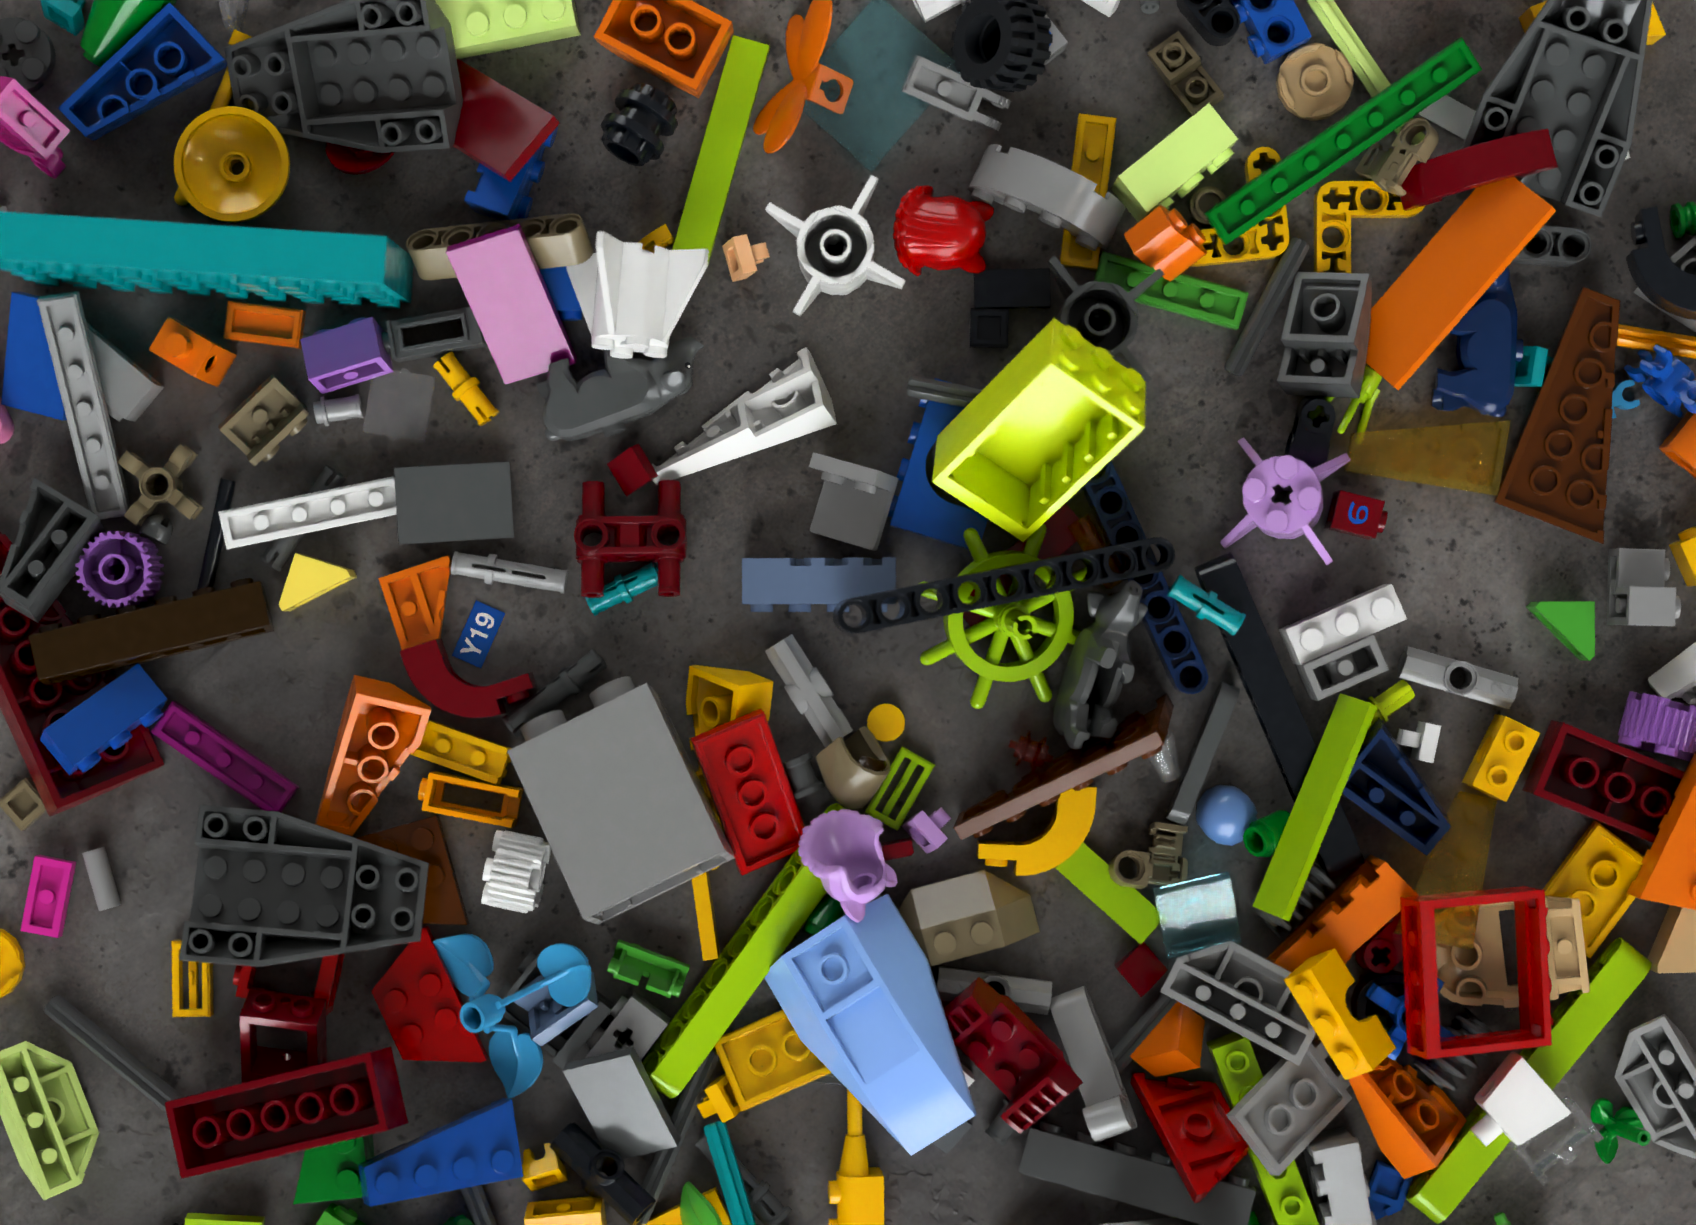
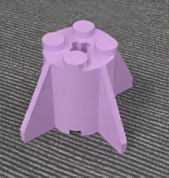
M1244 437L1237 442L1252 461L1255 468L1248 474L1242 488L1243 504L1248 514L1220 541L1224 549L1258 527L1264 534L1278 539H1295L1305 535L1326 565L1332 563V558L1312 528L1318 523L1323 510V491L1320 482L1351 461L1347 453L1311 469L1304 461L1289 455L1273 456L1262 461ZM1281 491L1292 492L1289 495L1291 503L1286 506L1282 502L1274 504V499Z

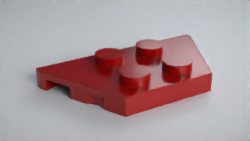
M427 925L422 928L421 941L412 942L406 946L371 992L402 1060L484 1062L489 1057L478 1033L467 1031L461 1023L460 1010L464 1003L453 984L441 956L433 944L434 938Z
M1145 1073L1133 1074L1130 1083L1194 1204L1200 1202L1237 1165L1249 1150L1246 1141L1226 1116L1231 1110L1216 1083L1205 1081L1188 1082L1183 1078L1168 1077L1167 1082L1145 1079Z

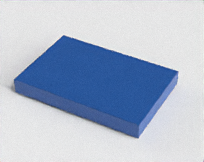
M11 292L1 405L59 420H67L37 299L41 296L24 292Z

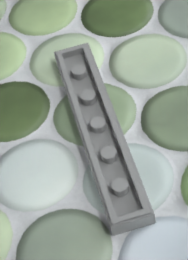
M79 291L41 296L37 299L89 511L98 515L100 520L124 516L131 504L122 467L117 463L119 455Z

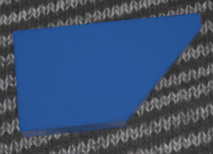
M1377 1159L1368 1182L1370 1197H1368L1370 1211H1373L1376 1220L1402 1210L1413 1176L1403 1179L1392 1164Z

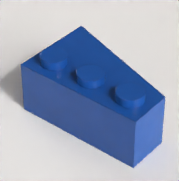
M558 126L511 182L479 163L477 172L481 173L476 190L475 192L468 190L464 201L474 212L499 221L527 218L533 202V198L528 197L533 182L538 184L542 178L545 162L541 161L545 148L552 147L557 135Z

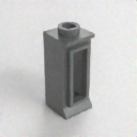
M470 306L393 321L388 320L386 321L387 331L382 332L385 350L397 362L488 347ZM461 319L463 337L405 347L402 329Z

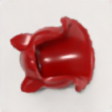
M918 185L914 189H910L901 198L895 214L896 220L893 224L894 248L897 251L896 255L904 268H907L915 276L922 274L921 268L924 266L936 270L961 268L969 273L985 271L986 264L980 255V250L986 239L985 222L994 214L992 206L981 201L967 202L962 198L952 195L933 197L934 189L929 185Z

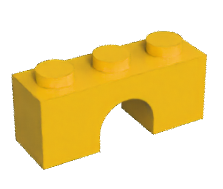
M1335 948L1306 959L1284 979L1345 1080L1373 1071L1396 1049V1046L1376 1015L1358 1021L1349 1012L1345 996L1347 989L1355 980Z

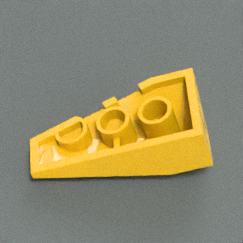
M690 665L686 693L687 715L693 714L695 736L760 708L765 713L768 722L774 681L749 671ZM690 740V748L694 750ZM698 762L699 771L696 774L721 825Z

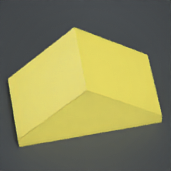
M295 553L278 605L281 611H292L356 578L357 575L352 569L305 554Z

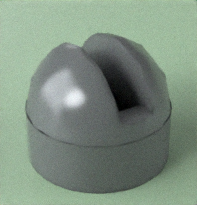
M152 514L143 522L139 533L166 546L172 536L173 526L169 518L162 520L161 514Z

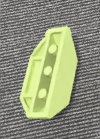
M23 1041L1 1050L0 1116L19 1165L42 1199L47 1200L82 1184L85 1176L84 1172L93 1153L99 1131L72 1062L39 1048L28 1041Z

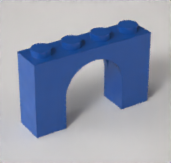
M920 399L918 407L925 408L921 423L913 422L907 443L914 445L910 460L902 458L897 478L903 481L899 496H893L887 517L892 518L890 523L892 527L969 550L963 537L964 531L967 528H974L982 540L988 519L975 510L942 499L932 489L926 475L927 455L931 447L937 442L938 434L964 407Z

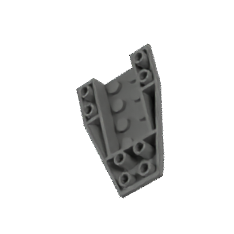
M345 0L224 48L235 106L244 107L261 114L282 134L378 153L452 148L454 145L463 105V96L451 23L435 0Z
M1547 0L1484 91L1462 149L1507 136L1548 129L1558 167L1537 173L1526 186L1533 192L1560 201L1566 206L1602 217L1632 143L1653 0Z
M199 805L195 844L199 847L190 921H184L180 961L263 967L421 941L429 863L277 811Z

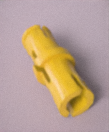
M449 352L441 357L442 362L437 361L433 367L454 391L452 393L456 401L461 400L476 419L479 426H483L492 420L490 417H495L499 410L493 406L478 387L480 385L479 380L476 377L471 378L453 352Z

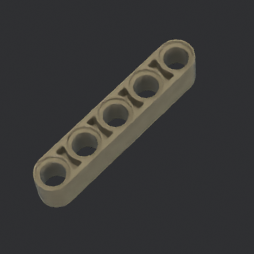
M575 213L430 228L417 231L406 240V248L419 277L423 280L457 278L446 254L448 246L520 224L539 269L578 265L587 261L593 254V247L581 216Z

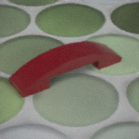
M1536 130L1491 140L1429 159L1426 163L1421 162L1414 165L1401 185L1407 192L1406 195L1400 196L1403 210L1408 211L1442 201V197L1518 176L1522 178L1558 167L1549 130Z

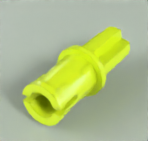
M1405 680L1398 681L1375 698L1372 696L1367 698L1368 702L1377 706L1369 729L1378 718L1384 723L1388 722V716L1414 699L1415 693Z

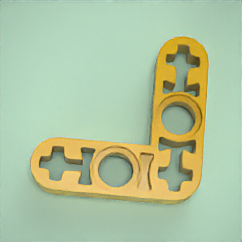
M1259 147L1251 152L1245 162L1246 184L1262 173L1261 169L1254 168L1253 166L1259 160L1260 155L1264 156L1266 162H1272L1273 165L1281 160L1276 150L1270 147ZM1286 204L1262 220L1270 221L1279 218L1280 224L1274 223L1272 225L1273 236L1280 237L1281 240L1274 247V251L1270 250L1268 244H1262L1261 239L1265 238L1268 234L1267 224L1259 226L1258 223L1239 236L1243 240L1244 246L1242 252L1238 255H1230L1224 250L1223 243L1213 228L1202 229L1201 232L1206 238V242L1202 245H1210L1212 243L1210 236L1217 237L1215 250L1218 257H1212L1213 249L1206 250L1207 254L1194 263L1192 267L1266 260L1281 255L1287 249L1290 238Z
M1374 181L1327 182L1318 189L1314 197V272H1327L1330 269V258L1323 260L1322 254L1333 256L1342 253L1343 259L1337 258L1335 260V272L1351 273V218H1409L1421 212L1425 206L1404 211L1402 202H1393L1390 205L1392 210H1387L1389 193L1383 191ZM1349 189H1354L1352 196L1354 210L1348 209L1350 202H1340L1335 206V209H1330V203L1323 202V197L1327 196L1330 190H1334L1336 197H1348L1350 195ZM1372 189L1379 194L1381 201L1377 209L1369 210L1363 207L1360 196L1364 190ZM1391 193V196H1390V197H1400V196ZM1334 227L1340 230L1343 240L1339 247L1330 248L1324 244L1322 234L1326 228Z

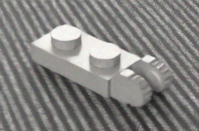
M915 55L901 89V92L968 122L975 121L995 131H999L1002 123L992 116L977 112L981 100L984 99L991 102L992 105L1001 109H1008L1011 103L1009 99L992 91L971 86L970 82H965L961 78V74L918 55Z

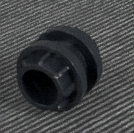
M636 83L634 87L622 89L615 98V105L620 110V113L606 114L601 123V128L604 131L601 139L605 148L620 160L634 166H643L649 160L660 158L664 151V144L659 139V136L673 135L678 126V121L675 118L678 110L674 101L661 90L646 83Z

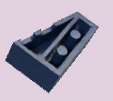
M1378 718L1366 734L1342 794L1427 856L1450 829L1451 825L1448 815L1382 720Z

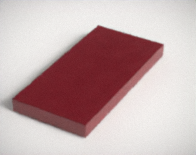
M457 59L463 105L453 147L511 182L560 123L551 113Z

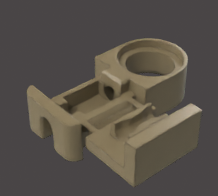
M1415 118L1403 126L1392 143L1393 148H1389L1388 152L1384 151L1383 147L1378 143L1370 146L1355 172L1364 181H1369L1371 178L1383 191L1404 196L1407 192L1401 187L1402 183L1417 161L1427 162L1439 142V134L1426 119ZM1421 131H1427L1425 138L1420 143L1411 145L1412 139L1416 134Z
M1161 822L1149 824V835H1153L1152 847H1148L1147 852L1125 850L1115 855L1109 863L1111 879L1116 884L1124 887L1143 889L1148 887V884L1175 887V894L1184 891L1187 886L1188 860L1186 858L1178 860V857L1182 856L1183 834L1188 832V826ZM1156 831L1173 833V836L1156 834ZM1122 858H1130L1135 862L1137 873L1133 879H1127L1120 874L1118 866Z

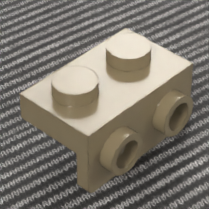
M272 374L218 425V428L247 456L248 461L253 466H256L261 460L263 462L270 460L280 448L278 444L288 434L294 436L306 425V417L309 415L306 405Z

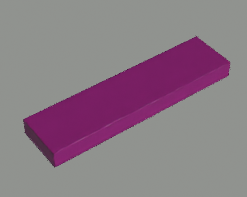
M177 701L171 702L151 731L155 736L262 810L282 813L299 789L298 785Z

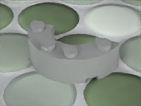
M999 144L987 146L968 187V190L972 191L971 197L973 199L987 203L990 206L994 201L1021 213H1024L1026 209L1040 214L1038 219L1054 228L1062 226L1068 230L1072 236L1077 237L1075 242L1078 245L1092 251H1096L1097 247L1107 250L1125 211V206L1118 198L1109 192L1106 193L1105 198L1094 191L1096 183L1038 155L1010 147L1008 154L1000 152L1002 146Z

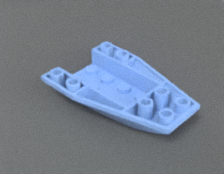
M889 894L866 904L865 916L862 921L855 922L847 915L842 916L781 956L769 968L770 971L765 976V980L800 1040L910 1155L917 1153L977 1115L929 961Z

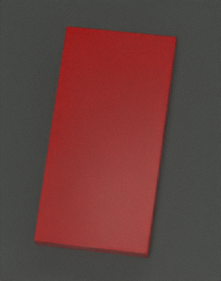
M760 708L690 738L723 831L736 857L734 861L739 873L743 876L793 854L800 846V836L803 834L802 829L805 826L763 710Z

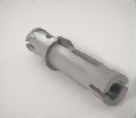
M455 551L451 564V575L484 579L485 584L491 585L496 581L564 594L568 579V570L498 559V556L495 554H489L488 557ZM477 565L493 569L506 570V572L503 573L493 570L474 568V566ZM514 572L545 577V579L515 575Z

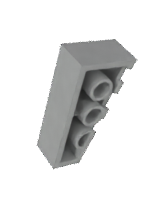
M1345 1127L1320 1132L1303 1150L1319 1225H1377L1374 1213L1370 1211L1368 1197H1370V1190L1367 1178L1363 1172L1362 1152L1358 1138L1353 1137Z

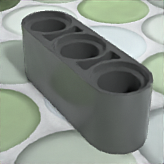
M1544 225L1534 236L1539 243L1538 253H1530L1524 247L1511 263L1562 268L1571 267L1588 257L1592 249V242L1584 230ZM1564 239L1572 240L1577 247L1575 257H1570L1563 251L1562 244Z

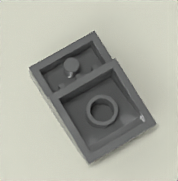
M1296 273L1281 336L1285 350L1277 380L1286 395L1360 397L1371 322L1372 277L1370 274Z

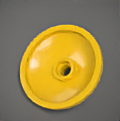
M225 106L206 111L185 128L178 140L174 153V174L181 193L196 210L215 220L243 222L264 214L280 199L289 179L290 156L284 138L268 119L244 107ZM236 162H242L244 165L243 172L234 175L232 172L233 165Z

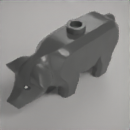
M689 336L669 345L667 357L654 358L653 360H645L640 352H633V358L630 359L615 358L610 356V350H603L606 369L592 372L583 377L578 383L569 370L568 358L549 364L548 372L539 374L536 384L540 395L546 400L543 408L546 438L551 441L559 439L576 441L601 432L604 433L605 437H609L626 431L625 424L653 414L669 401L688 392L693 384L692 375L695 356L704 345Z
M1135 581L1127 582L1121 591L1108 595L1094 591L1088 592L1089 615L1095 618V620L1083 629L1076 639L1053 711L1055 729L1058 734L1065 736L1068 746L1072 749L1081 750L1084 741L1094 742L1099 738H1111L1115 733L1118 723L1113 718L1111 707L1118 700L1122 684L1131 682L1135 671L1134 666L1131 664L1128 636L1131 630L1143 619L1148 610L1146 604L1140 603L1142 588Z

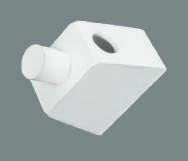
M1512 1051L1476 1094L1474 1100L1485 1111L1486 1115L1470 1130L1485 1146H1488L1502 1132L1518 1146L1564 1119L1571 1111L1524 1058Z

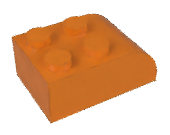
M612 0L594 38L603 47L620 58L699 99L729 43L734 29L732 21L692 0Z

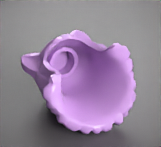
M850 809L833 810L820 814L818 818L810 821L811 825L805 826L802 829L803 834L800 836V847L798 849L799 856L802 857L801 862L804 866H808L810 872H813L816 877L821 879L825 891L832 898L840 902L845 914L853 921L860 922L865 916L866 904L875 899L885 887H894L898 883L894 869L885 863L882 845L879 842V835L884 831L882 828L883 823L871 815H861L858 811Z

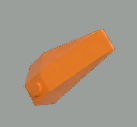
M1387 1057L1373 1071L1348 1080L1380 1150L1403 1179L1437 1168L1467 1120L1442 1089L1435 1084L1430 1086L1417 1078L1418 1071L1410 1065L1403 1067L1395 1060Z

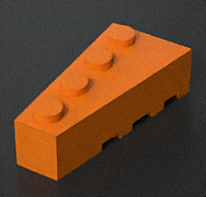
M1695 751L1674 794L1676 797L1667 815L1664 814L1658 827L1660 830L1650 850L1647 849L1641 862L1643 865L1635 881L1632 880L1627 894L1639 899L1696 910Z

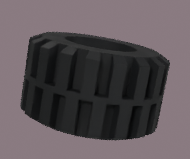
M971 0V3L966 2L961 8V16L957 15L955 21L957 26L955 32L952 31L951 39L954 40V47L951 48L952 57H956L954 65L957 71L962 72L961 78L965 82H970V85L976 88L1006 92H1021L1026 90L1027 85L1032 86L1037 81V74H1043L1046 68L1044 63L1046 60H1049L1051 54L1049 44L1052 43L1053 34H1049L1051 22L1050 18H1045L1047 12L1042 5H1038L1037 0Z

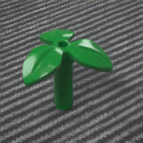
M1599 1098L1594 1102L1590 1113L1592 1123L1604 1125V1128L1594 1135L1596 1151L1604 1163H1611L1618 1149L1617 1135L1642 1146H1646L1650 1142V1133L1642 1129L1644 1126L1632 1107H1622L1613 1117V1104L1608 1099Z

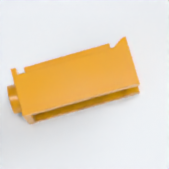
M432 771L429 772L428 778H422L418 800L423 801L422 811L513 828L517 825L524 788L503 784L495 785L483 780ZM446 783L503 794L501 812L442 801Z

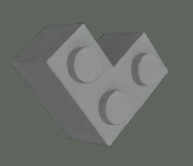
M1608 549L1606 625L1675 626V619H1678L1681 613V600L1679 596H1676V587H1664L1665 581L1669 579L1670 561L1668 558H1665V549Z

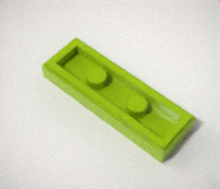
M1084 842L1072 856L1055 867L1140 945L1166 917L1135 888L1116 884L1110 877L1109 865Z

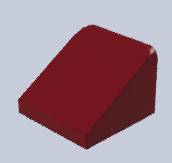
M1144 942L1141 945L1138 944L1114 965L1140 997L1144 996L1168 971Z

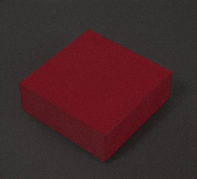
M639 443L631 446L607 463L626 496L635 493L658 477Z
M911 837L880 843L885 861L912 856L914 853Z

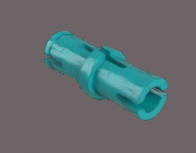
M652 561L648 565L625 576L621 573L614 576V581L604 585L603 597H585L591 612L596 616L600 612L625 601L628 604L634 601V596L658 586V568Z
M1182 575L1176 578L1167 593V596L1174 598L1195 611V616L1200 620L1206 618L1229 632L1232 636L1239 630L1246 617L1245 614L1238 612L1217 599L1218 594L1212 590L1206 592L1183 578Z

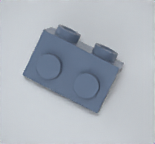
M591 971V986L587 997L575 1006L566 1007L557 1003L551 997L548 985L514 1001V1003L528 1011L532 1041L542 1047L598 1007L594 972ZM541 974L540 976H538L537 978H535L533 981H531L530 983H528L526 986H524V987L521 988L520 990H522V989H524V988H526V987H528V986H530V985H532V984H534V983H537V982H539V981H541V980H543V979H545V978H544V977L542 976V974Z

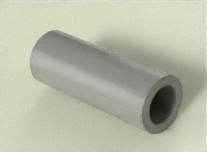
M105 846L82 853L98 911L121 905Z

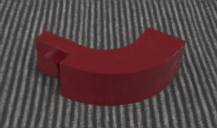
M434 639L400 651L407 674L417 690L433 705L461 717L485 718L504 714L506 710L502 698L506 697L508 704L530 697L528 689L537 687L533 672L490 686H479L465 681L452 668L442 639Z

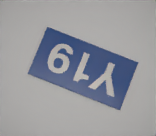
M476 600L452 656L482 668L505 613Z

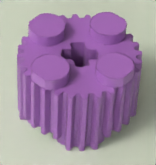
M124 531L99 533V536L94 537L95 542H88L89 548H83L85 554L80 555V562L75 564L79 568L75 575L80 576L77 583H82L84 586L83 590L89 591L88 596L95 598L94 601L96 603H102L103 606L110 608H121L130 605L139 606L140 603H146L147 598L154 597L160 590L162 580L159 577L164 575V572L160 571L164 564L159 563L162 556H157L159 550L155 544L146 537H140V534ZM121 563L125 566L123 576L116 575L115 567L121 566Z
M1630 691L1618 732V743L1690 762L1696 751V706H1685L1682 703L1664 697Z

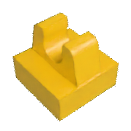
M726 1074L717 1077L704 1089L707 1096L703 1098L704 1101L696 1105L704 1119L717 1113L722 1123L735 1118L741 1112Z
M551 1143L544 1144L545 1156L539 1160H535V1156L530 1148L523 1152V1177L521 1178L531 1191L568 1181L566 1168L560 1161L558 1154L550 1148Z

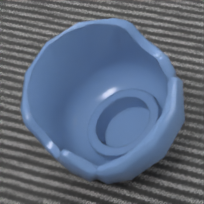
M1217 785L1206 790L1197 802L1196 821L1211 840L1217 844L1233 846L1243 842V834L1249 828L1251 822L1258 820L1256 816L1258 812L1254 803L1241 789L1230 785Z

